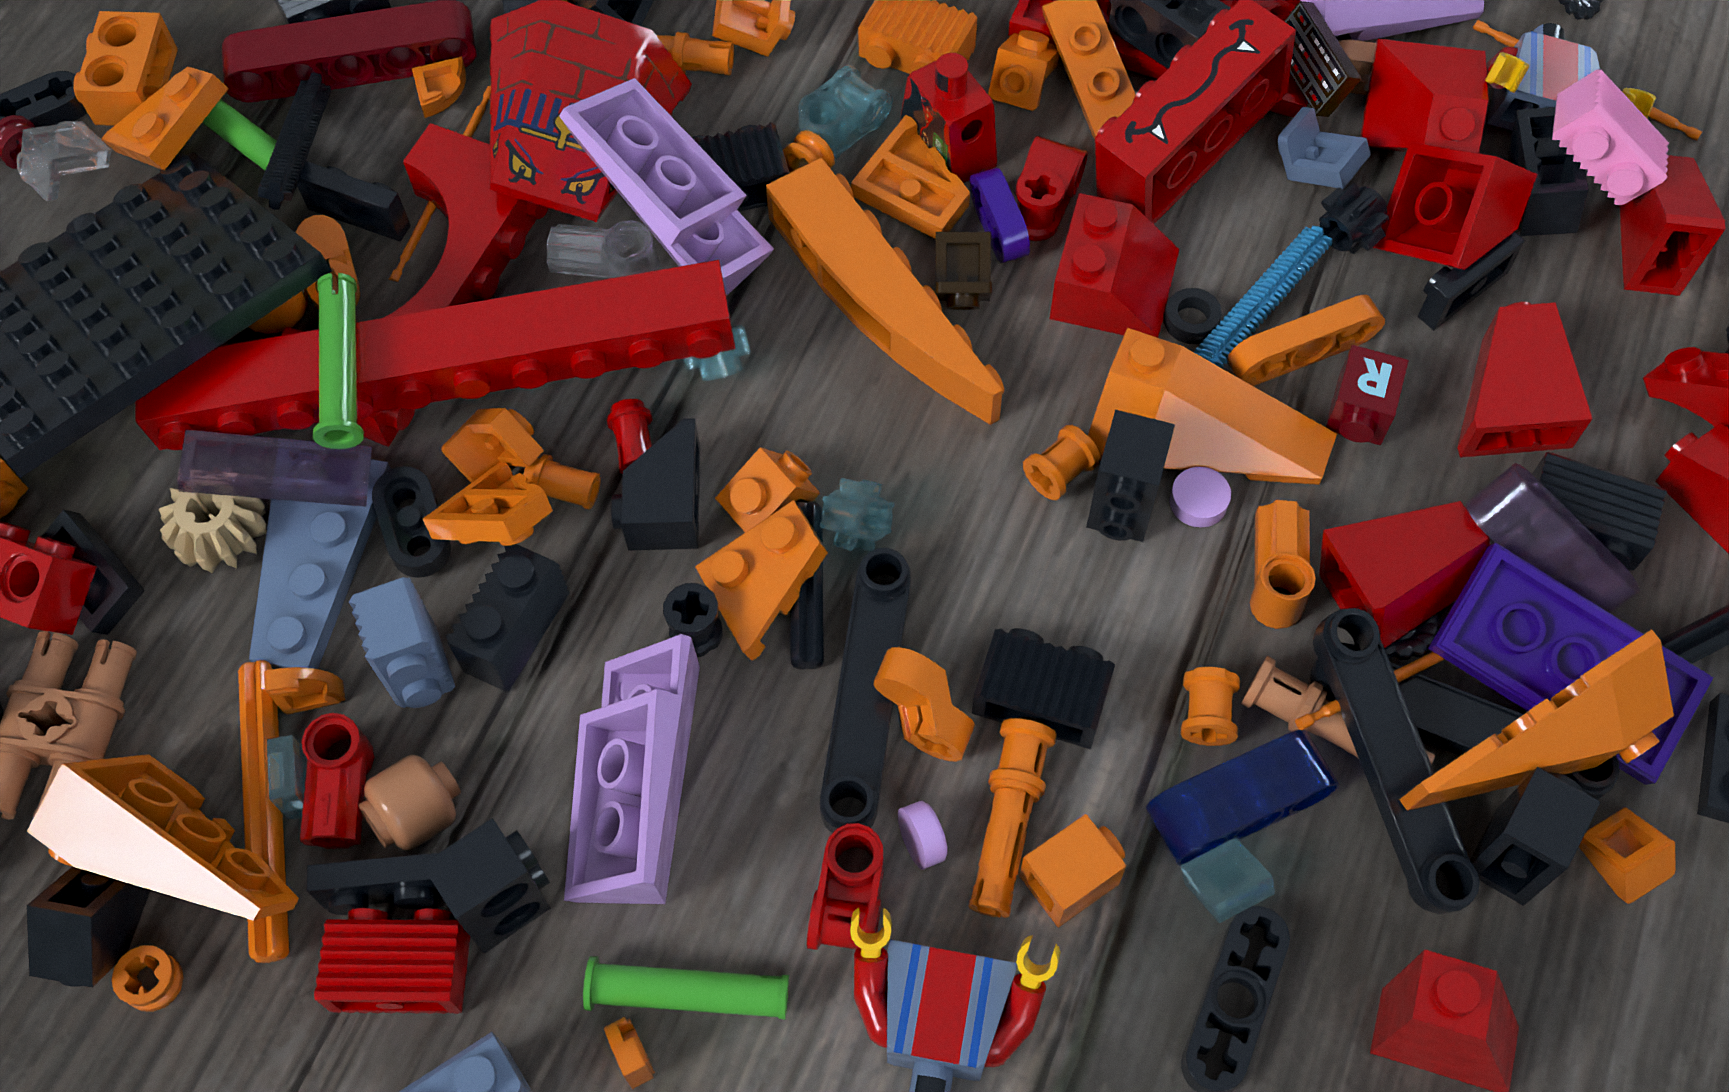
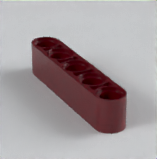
M456 0L431 1L241 31L230 34L222 43L223 81L229 88L226 92L230 97L242 102H260L295 96L301 80L308 81L311 73L321 74L322 83L330 86L331 90L414 77L412 72L414 67L461 56L465 67H467L476 58L471 11L468 6Z

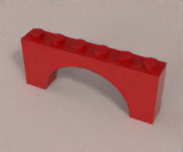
M430 123L403 163L415 195L431 201L449 220L447 243L437 268L426 284L403 306L383 318L489 300L494 295L499 283V277L509 261L517 258L521 253L526 235L535 221L543 218L549 209L545 206L489 190L490 144ZM286 327L280 336L305 331ZM398 408L372 413L368 417L357 419V424L362 427L364 438L389 447L399 430H404L408 427L413 419L415 409Z

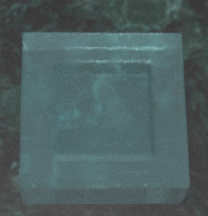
M293 735L267 739L269 800L288 820L301 818L308 759L303 753L301 744Z
M1236 837L1181 865L1184 884L1218 923L1275 894L1272 875Z

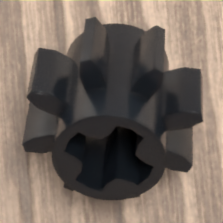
M1353 183L1346 190L1338 187L1321 202L1327 212L1319 218L1320 227L1324 230L1323 235L1332 238L1331 247L1339 251L1349 250L1351 254H1355L1362 247L1369 251L1386 236L1381 226L1389 220L1387 215L1388 208L1383 197L1374 189L1366 186L1358 187L1356 183Z

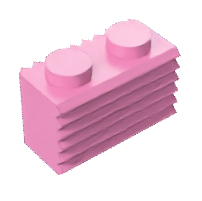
M1597 69L1557 94L1552 140H1560L1559 147L1567 148L1566 154L1573 155V162H1580V169H1587V176H1593L1594 183L1601 184L1600 190L1608 191L1607 197L1614 198L1615 205H1624L1666 180L1668 177L1665 174L1668 171L1666 159L1669 157L1666 154L1669 150L1666 146L1669 142L1602 70Z

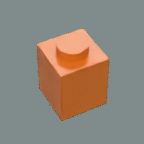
M1085 814L1025 855L1019 877L1059 928L1120 884L1127 867L1123 861L1125 852L1116 836L1107 827L1101 826L1097 828L1089 816Z

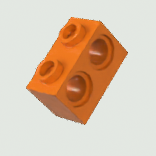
M99 11L94 30L87 37V52L81 70L74 77L73 85L76 99L83 104L95 125L115 126L169 81L178 48L160 13Z

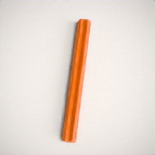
M258 660L256 662H246L238 670L245 850L258 854L286 884L278 706L265 691L263 671L271 670V664L265 660ZM287 911L256 920L247 918L248 948L251 959H254L256 963H270L285 959L289 954Z

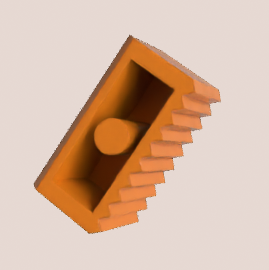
M875 0L858 27L859 56L866 58L871 65L877 68L886 69L891 67L908 74L936 61L946 53H957L966 58V60H970L971 53H974L976 46L977 16L973 12L968 14L964 9L958 11L955 6L948 7L945 2L939 4L937 0Z

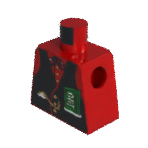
M946 53L936 61L913 71L907 77L900 121L905 115L912 117L918 124V135L929 149L934 146L946 160L947 169L951 173L956 174L963 183L969 181L970 176L997 167L994 104L991 97L968 71L966 58L957 53Z

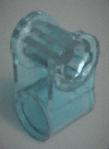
M847 65L839 69L830 80L814 92L804 96L798 106V134L801 131L807 130L819 135L827 142L833 151L835 159H837L845 150L867 133L875 131L883 124L892 108V95L884 89L875 90L861 79L860 71L852 65Z

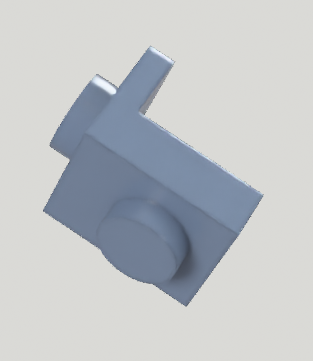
M1302 107L1278 136V150L1282 156L1287 179L1291 181L1344 189L1370 156L1367 138L1321 132L1314 108Z

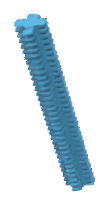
M1312 226L1311 229L1305 227L1301 234L1299 233L1297 238L1282 252V255H1279L1274 264L1272 263L1270 268L1263 273V276L1248 290L1247 294H1244L1239 303H1236L1231 312H1228L1223 321L1221 320L1219 325L1212 330L1211 334L1204 339L1203 343H1200L1199 348L1197 347L1194 353L1223 369V364L1228 363L1227 358L1233 348L1252 336V333H1255L1256 328L1263 324V319L1266 320L1268 315H1271V310L1274 311L1275 306H1279V301L1282 302L1283 297L1286 298L1287 293L1291 292V288L1294 289L1295 284H1298L1299 280H1302V277L1306 275V271L1309 272L1310 267L1314 266V262L1317 263L1318 258L1320 259L1322 254H1325V251L1329 249V245H1332V238L1323 235L1324 230L1319 226Z

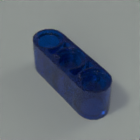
M1295 730L1165 790L1147 804L1146 810L1177 865H1185L1309 808L1332 794L1340 784L1307 730Z

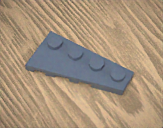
M279 442L249 655L251 662L265 660L271 664L272 669L290 667L318 669L377 518L372 501V490L378 478L391 470L388 462Z

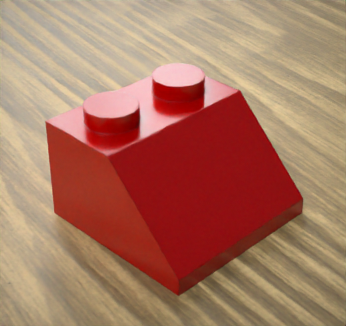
M1410 142L1387 206L1389 220L1381 226L1386 236L1373 248L1465 270L1518 229L1538 174L1497 156Z
M1079 193L1055 278L1049 319L1119 335H1125L1127 328L1158 338L1180 249L1133 204Z

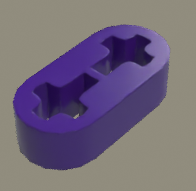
M999 168L971 175L970 192L973 205L984 231L991 232V247L998 261L1004 263L1029 256L1030 241L1027 227L1002 171Z

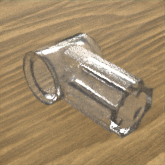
M634 220L621 221L614 224L610 229L557 224L556 227H551L547 239V265L551 273L610 279L662 270L652 235L648 227L641 222Z

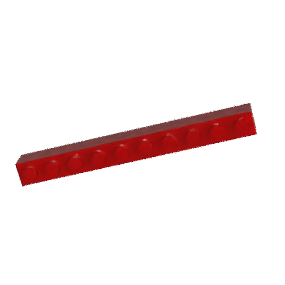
M720 261L696 263L357 322V419H362L372 413L398 408L419 409L432 402L455 398L476 399L487 395L489 392L518 387L533 389L552 381L575 377L590 379L598 377L604 372L632 367L652 368L666 361L689 357L709 358L723 351L734 350L736 348ZM319 329L217 347L135 402V422L159 450H186L199 443L222 439L243 440L252 437L256 433L284 428L300 430L310 427L313 423H319Z

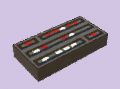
M1300 1L1284 21L1296 29L1290 75L1310 107L1315 109L1316 116L1329 117L1362 78L1314 3Z

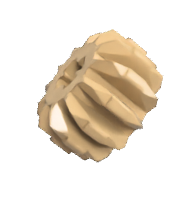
M215 469L204 482L200 477L191 474L190 487L185 490L170 488L171 498L175 503L159 508L161 520L165 524L160 531L163 541L170 549L175 550L174 554L182 563L187 564L189 567L198 563L203 570L213 573L221 560H224L228 566L237 569L238 554L242 551L257 554V545L252 538L267 533L266 522L262 518L266 513L264 510L265 505L259 495L252 492L246 480L238 475L228 479L224 473Z

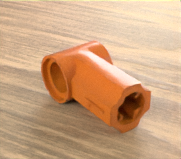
M1275 500L1271 504L1258 506L1255 513V576L1250 607L1255 618L1265 626L1275 629L1288 628L1296 624L1302 617L1314 589L1316 577L1314 569L1310 565L1309 510L1300 507L1297 501ZM1272 587L1284 588L1292 595L1278 593Z

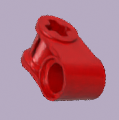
M1040 136L1035 137L1016 186L1017 205L1024 218L1029 240H1047L1057 232L1071 198L1075 196L1081 183L1088 159V151Z
M859 823L846 824L837 828L829 836L825 846L818 890L815 891L810 912L807 949L818 950L821 944L858 949L859 947L852 940L850 932L852 914L857 908L860 909V928L870 934L878 932L881 911L880 894L884 875L883 844L878 834L870 827ZM850 848L866 850L873 858L868 868L859 873H850L843 870L837 864L839 856Z

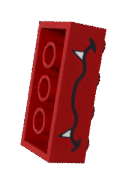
M1239 0L1229 10L1222 9L1210 22L1206 33L1193 45L1187 44L1182 47L1173 58L1166 72L1156 81L1150 80L1146 82L1135 95L1133 103L1118 118L1116 116L1109 118L1099 129L1095 138L1097 197L1133 204L1155 224L1287 94L1296 29L1254 0Z

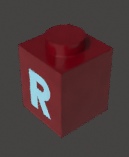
M1352 345L1338 377L1325 427L1337 434H1341L1350 441L1359 443L1369 442L1381 446L1396 415L1409 360Z

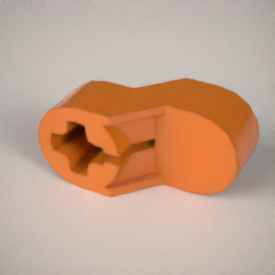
M313 215L304 219L297 227L296 233L321 252L325 260L329 261L332 270L330 273L333 276V290L336 291V294H338V273L350 275L355 279L357 283L355 293L357 305L360 298V286L349 244L341 225L335 219L325 215ZM316 281L306 289L314 306L319 309L318 281Z
M901 647L888 649L873 685L883 696L898 705L904 739L921 751L938 759L955 762L962 760L975 723L968 715L952 705L946 670L913 650Z

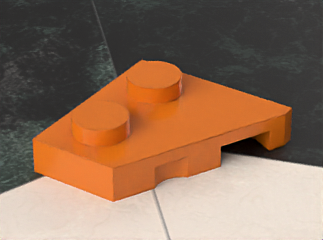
M187 66L107 131L101 140L119 154L165 170L229 88L214 74Z

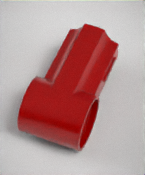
M324 714L309 724L302 738L303 753L308 761L300 841L306 846L344 849L361 844L363 814L358 805L364 801L366 775L373 765L375 758L374 749L368 738L352 719L344 714ZM342 739H351L350 748L345 755L335 760L326 759L329 748L335 742Z

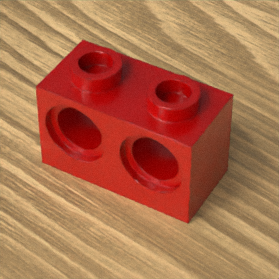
M0 521V617L30 629L73 635L97 566L73 558L76 547L42 536H38L36 542L33 543L28 541L30 530Z

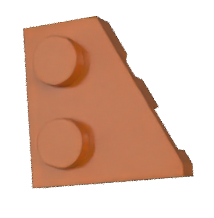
M905 115L853 179L851 189L854 198L935 239L936 232H950L969 207L970 191L956 174L951 173L947 169L946 160L934 146L929 149L918 135V124L915 120Z
M499 462L424 517L423 521L432 539L459 540L461 544H471L477 541L499 542L503 546H509L529 538L534 532L533 526L553 510L545 491L535 483L530 484L527 477L521 473L513 476L509 465L506 462Z
M793 500L696 565L695 568L706 587L714 593L718 601V609L742 652L753 661L761 655L766 647L760 640L778 613L788 614L799 597L802 584L814 575L828 552L803 511Z

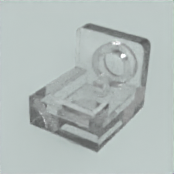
M63 121L57 125L23 129L21 152L17 155V168L22 180L30 184L45 201L57 200L60 175L109 168L111 149L83 121Z

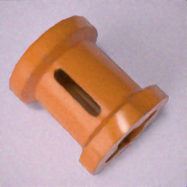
M1066 425L1059 431L1057 441L1041 454H1031L1023 461V470L1031 485L1040 494L1050 500H1058L1066 493V485L1082 471H1092L1099 465L1101 456L1093 440L1079 427Z
M1198 667L1185 672L1183 686L1189 691L1188 719L1184 720L1181 724L1180 734L1183 739L1206 746H1222L1235 742L1238 738V727L1232 722L1233 694L1238 692L1240 688L1239 676L1236 673L1218 667Z

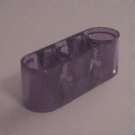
M1514 463L1466 503L1470 516L1495 543L1605 611L1612 613L1640 592L1637 581L1621 561L1520 464Z

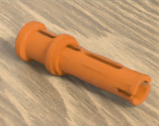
M1020 718L1006 719L1001 723L1000 734L1004 738L998 769L991 771L988 780L990 790L994 793L993 806L978 864L976 882L968 905L971 910L977 913L997 918L1001 916L1008 918L1011 913L1013 891L1020 868L1029 817L1032 812L1033 803L1038 802L1045 793L1046 784L1041 780L1047 749L1055 745L1057 737L1056 732L1050 727L1039 722Z

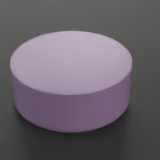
M1192 467L1184 470L1176 477L1170 494V507L1174 515L1183 523L1193 527H1209L1218 523L1226 514L1231 500V489L1227 480L1219 472L1207 467Z
M918 801L898 810L899 828L914 863L924 870L944 862L947 856V843L942 826L930 805L923 801Z

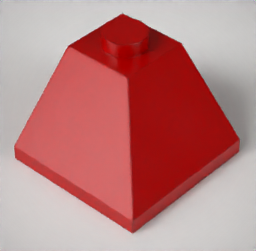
M1377 39L1360 137L1367 138L1369 148L1406 152L1409 143L1415 142L1479 153L1488 106V84L1485 81L1487 77L1486 52L1482 50Z

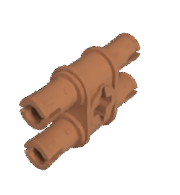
M42 631L37 634L36 643L22 680L15 681L7 689L6 695L9 701L0 721V812H2L1 817L3 819L10 820L15 818L16 809L31 768H37L39 765L53 766L38 808L33 814V817H35L62 763L104 759L116 722L121 720L126 712L120 697L132 663L137 656V651L133 647L113 641L112 647L109 649L110 642L108 640H98L82 688L75 689L72 692L61 690L74 653L78 649V642L68 636L55 632L51 641L49 640L51 634L48 631Z

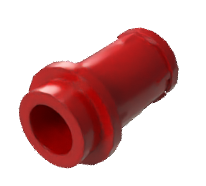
M624 399L614 403L610 408L611 413L607 417L608 428L614 432L616 438L619 469L622 474L623 470L652 446L648 425L653 420L652 414L648 408H645L644 402L639 399Z

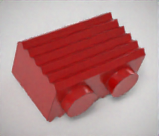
M357 908L348 911L347 919H327L325 921V933L322 936L323 946L320 950L321 960L318 963L319 973L316 977L317 987L314 990V998L328 1011L334 1013L372 1012L377 1014L382 1012L390 1014L395 1012L403 1014L409 1012L415 1014L462 1013L470 936L459 922L454 920V915L451 912L441 909H419L414 911L413 920H388L389 914L385 911Z

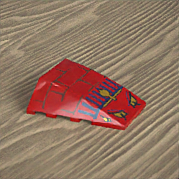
M539 0L491 19L489 190L597 222L618 191L574 139L559 116L562 109L635 78L672 116L674 108L679 101L683 102L690 92L692 83L653 30L562 0Z

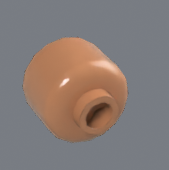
M408 755L366 782L364 787L366 800L358 806L383 847L387 848L394 843L403 851H411L454 823L456 809L452 799L461 794V790L453 775L442 761L431 767L420 756Z

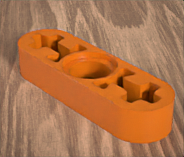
M1358 295L1250 336L1233 348L1227 360L1238 378L1255 386L1349 350L1352 345L1359 346L1367 342L1382 329L1385 324V318L1369 295Z

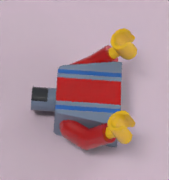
M1542 24L1534 31L1524 33L1514 47L1502 48L1486 63L1487 77L1485 81L1488 84V88L1495 89L1487 116V124L1513 130L1517 110L1556 107L1558 93L1593 71L1600 70L1597 53L1591 47L1566 41L1564 29L1558 24ZM1624 88L1622 92L1648 119L1656 100L1655 95L1640 89Z
M857 908L853 912L850 927L851 938L859 947L854 952V1000L870 1040L878 1046L887 1048V1063L893 1066L913 1069L909 1092H951L953 1077L980 1081L985 1067L994 1068L1004 1065L1033 1032L1046 992V985L1043 981L1048 980L1054 975L1060 961L1061 951L1057 944L1055 945L1051 961L1045 965H1037L1029 959L1027 954L1033 935H1030L1023 940L1015 963L891 940L892 920L890 913L885 908H883V928L877 933H866L859 926L860 909ZM889 941L888 953H887V950H885L883 947H884V946L887 944V942ZM1016 965H1017V966H1018V970L1020 971V974H1017V975L1015 976Z

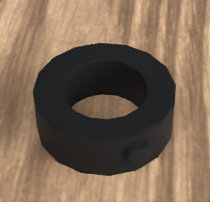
M1185 288L1177 291L1169 298L1164 314L1165 328L1172 337L1180 342L1187 344L1203 343L1204 339L1219 325L1222 316L1221 305L1215 296L1199 288ZM1185 308H1195L1203 312L1207 320L1200 324L1187 323L1181 319L1178 312Z

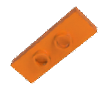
M1056 0L1042 6L1043 16L1095 140L1101 126L1113 116L1118 118L1133 103L1136 94L1097 0Z

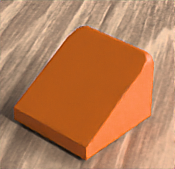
M1626 807L1587 830L1579 845L1581 851L1614 893L1627 904L1636 901L1670 879L1676 871L1675 842Z

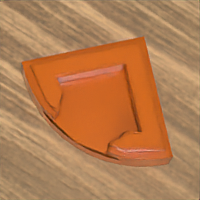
M462 56L412 68L420 105L425 118L436 115L451 106L461 95L465 87L466 69Z
M302 667L263 671L265 691L286 715L345 701L343 680L333 673Z
M624 1016L605 1026L604 1031L624 1078L631 1088L634 1089L653 1079L655 1071L631 1019H627Z

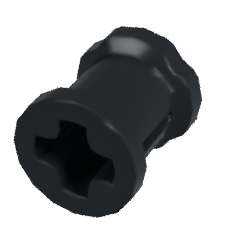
M698 583L682 584L675 587L667 595L663 603V615L669 626V637L672 638L680 634L691 637L697 657L705 656L709 651L716 649L723 637L722 622L718 618V601L708 587Z

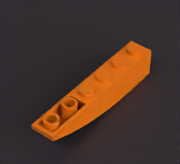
M821 157L767 184L766 193L770 221L823 292L847 318L896 363L937 393L989 425L1000 420L1004 385L999 374L990 364L983 365L973 352L971 341L965 330L958 324L952 325L943 314L940 301L933 289L928 285L922 286L912 274L910 263L904 252L899 247L892 248L882 235L880 224L875 215L868 209L863 211L854 200L852 189L846 178L841 173L835 175Z

